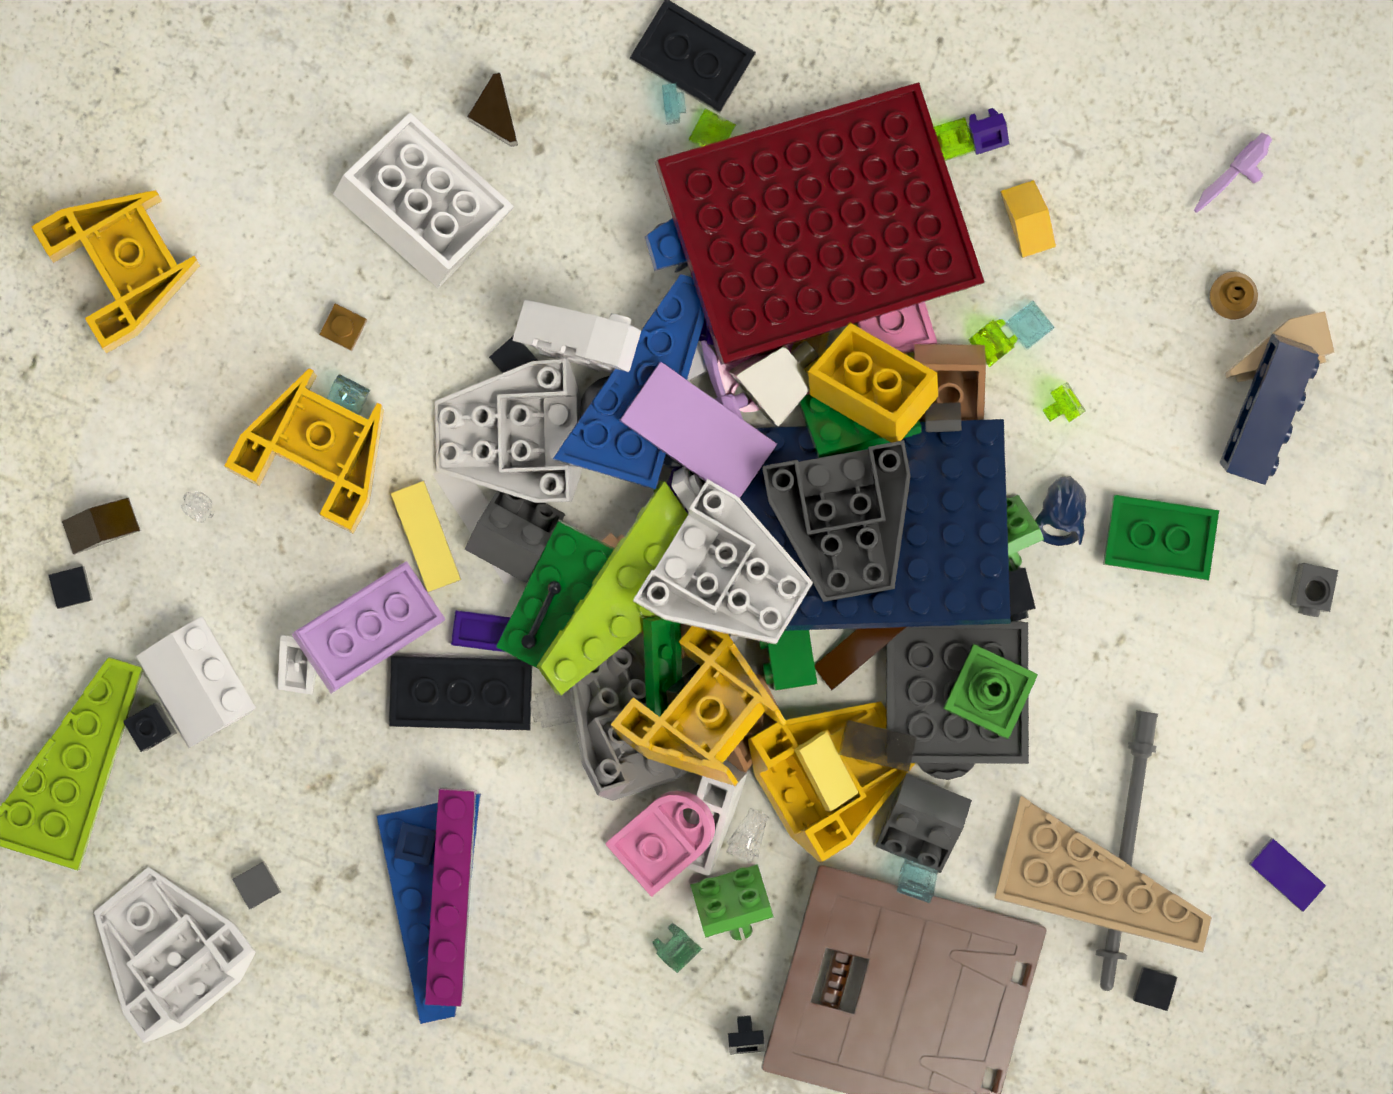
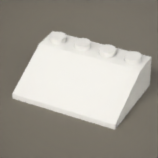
M411 113L406 115L342 176L333 193L336 198L437 288L465 262L514 207Z

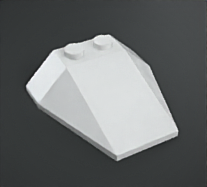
M149 867L94 911L123 1015L144 1043L184 1028L241 981L256 953L234 923Z

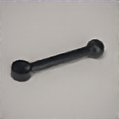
M551 581L548 584L549 592L529 634L522 638V645L527 649L533 648L536 645L537 639L535 636L554 596L561 591V584L558 581Z

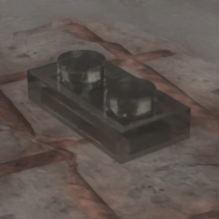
M846 720L838 755L909 772L917 737Z

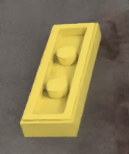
M425 481L392 492L391 496L427 592L460 581L461 577Z

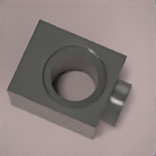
M1307 563L1298 564L1290 605L1299 607V614L1319 617L1320 611L1330 612L1339 570ZM1311 581L1317 582L1322 590L1320 598L1316 601H1311L1305 594V588Z

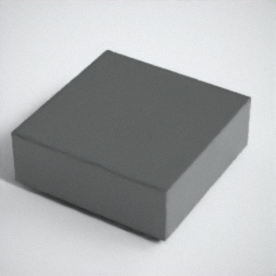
M961 402L932 403L925 412L926 432L962 430Z
M265 861L232 879L249 910L281 893Z

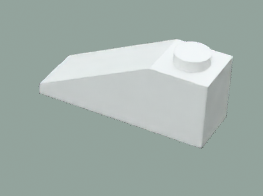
M724 761L723 764L730 769L738 783L733 786L702 776L696 795L709 807L714 818L715 833L710 846L686 868L706 876H710L748 773V770L746 773L742 772L727 761ZM692 809L689 823L698 824L699 816Z

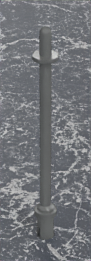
M1137 710L1133 740L1128 742V749H1131V754L1134 757L1119 858L1131 867L1147 759L1152 756V752L1156 753L1157 747L1153 743L1158 714ZM1109 928L1105 949H1098L1095 952V955L1104 957L1100 987L1103 991H1110L1114 987L1118 959L1127 960V955L1119 952L1122 932Z

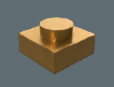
M335 303L319 335L352 351L367 319Z

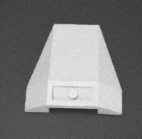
M569 360L531 361L436 400V471L535 503L572 502L583 468L552 459L580 419L581 394Z
M707 479L689 508L688 516L655 570H651L633 602L664 620L777 644L813 582L739 497Z

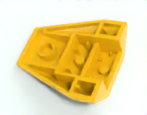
M881 701L788 719L784 726L776 722L748 739L754 775L790 837L820 863L852 844L904 779L906 773L908 774L916 764L886 763V709ZM820 732H828L858 791V794L832 811H825L794 749Z

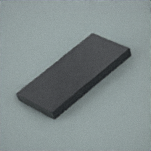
M391 656L389 726L530 731L533 666L517 659Z

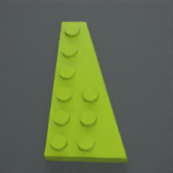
M659 481L656 489L653 490L655 493L647 505L641 508L635 517L637 520L625 538H621L592 582L593 586L585 598L580 600L574 609L575 613L563 631L560 630L538 663L537 668L556 695L564 694L643 631V619L657 616L633 602L651 570H655L688 516L665 481Z
M112 657L106 659L83 691L79 700L61 721L60 726L24 772L5 802L1 804L0 847L77 871L80 870L125 729L123 721L128 719L143 672L140 666Z

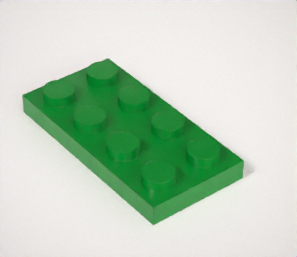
M561 520L558 521L496 647L537 668L538 663L560 630L563 631L575 613L574 609L580 600L585 598L593 586L592 582L615 548ZM551 581H558L561 584V591L554 596L535 636L537 639L536 645L533 648L527 649L522 645V638L529 634L549 592L548 584Z

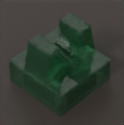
M672 923L668 929L673 934V937L666 944L658 938L652 943L657 950L656 954L665 964L678 973L703 948L683 929Z

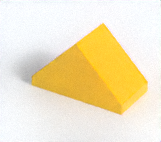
M1032 180L1000 191L1022 258L1055 248L1056 244L1049 210L1035 181Z

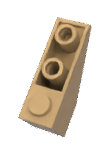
M1325 311L1289 319L1273 332L1276 335L1311 346L1319 354V364L1326 363L1325 356L1334 353ZM1272 333L1225 373L1226 378L1236 376L1237 382L1254 379Z

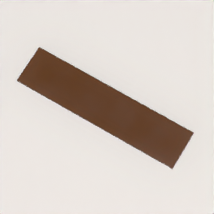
M906 627L858 628L816 663L815 669L832 691Z

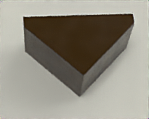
M500 72L495 73L490 78L467 117L469 122L510 147L518 146Z
M129 498L86 509L62 521L74 555L141 531Z

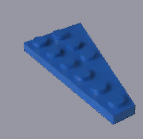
M481 793L476 794L473 857ZM438 803L377 815L420 1024L455 1017L457 1006L425 1005L435 844L429 866L397 859L394 856L402 823L436 830Z

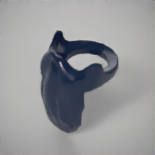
M1069 476L1060 477L1048 488L1047 496L1043 501V509L1035 519L1044 538L1042 541L1056 546L1070 545L1078 541L1079 545H1081L1085 532L1084 519L1086 517V494L1082 486ZM1048 524L1055 529L1071 533L1060 537L1052 536L1046 533L1043 526Z

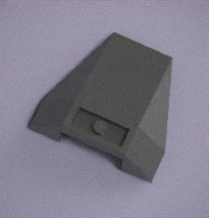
M904 440L870 446L866 450L801 462L794 460L762 466L769 504L823 602L895 589L911 476Z

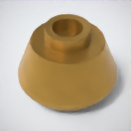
M1228 272L1214 281L1210 290V301L1212 307L1220 316L1231 320L1241 319L1249 315L1256 307L1258 290L1249 276L1240 272Z

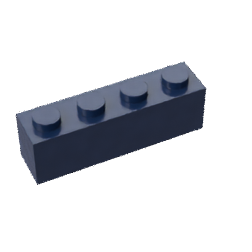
M1272 333L1219 462L1227 473L1266 485L1269 476L1272 477L1276 473L1281 446L1286 444L1291 437L1293 429L1291 422L1295 412H1299L1302 409L1306 399V392L1304 391L1309 379L1315 377L1319 368V354L1311 346Z

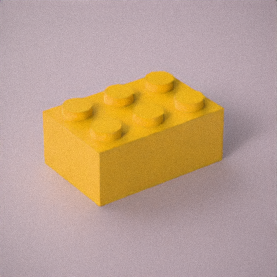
M852 323L848 324L808 371L810 395L891 443L901 441L938 397L937 372Z

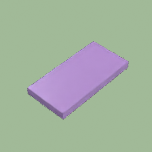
M659 362L619 420L705 482L708 479L739 498L777 445L662 362Z
M406 561L299 628L291 635L332 694L446 619Z

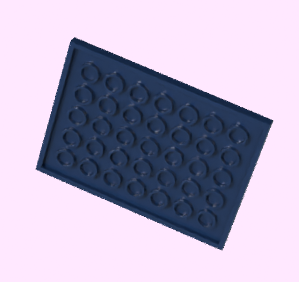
M1004 419L961 421L962 430L949 432H926V422H920L921 433L902 439L901 441L904 440L911 476L895 589L823 602L815 585L812 584L784 631L1011 624ZM807 426L755 428L777 444L762 466L794 460L801 462L818 458ZM761 467L740 497V500L810 578L769 504L763 468Z

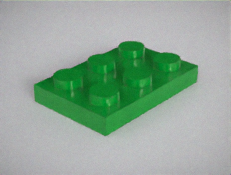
M810 394L805 395L799 402V407L818 458L868 449L870 446L890 443L888 440L812 397ZM919 420L904 438L921 433Z
M1113 495L1103 565L1208 581L1211 572L1219 510Z

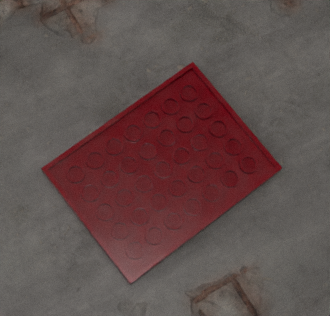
M919 82L655 161L720 365L848 326L849 323L856 324L985 283Z

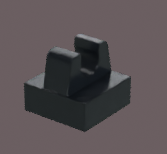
M751 1015L737 1016L738 1032L728 1033L730 1055L765 1052L763 1030L752 1031Z

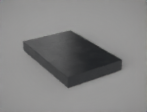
M664 0L630 56V60L720 114L756 55V52L672 1Z

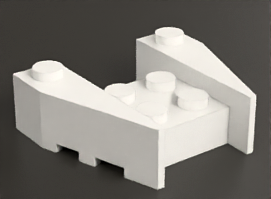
M524 300L513 341L533 346L539 349V354L559 360L567 359L569 362L587 366L596 371L612 373L614 369L629 372L641 330L630 325L632 319L611 313L610 318L607 319Z

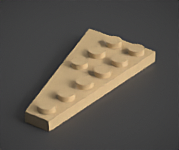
M1023 796L1020 797L995 895L996 900L1203 953L1212 919L1211 916L1131 867L1117 856L1037 807Z

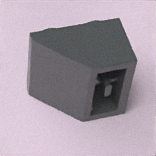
M497 491L478 520L464 550L527 583L558 521L563 520L565 513L546 503H535Z
M906 773L875 847L941 873L964 828L972 800Z

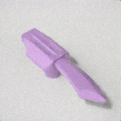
M1261 133L1254 141H1251L1234 158L1230 168L1203 191L1194 211L1197 213L1209 204L1239 173L1246 175L1252 183L1258 182L1263 177V173L1258 169L1257 165L1267 155L1272 138L1268 134Z
M705 340L701 341L706 368L717 398L714 400L743 419L739 409L748 405L746 395L744 393L735 396L733 394L726 395L716 354Z

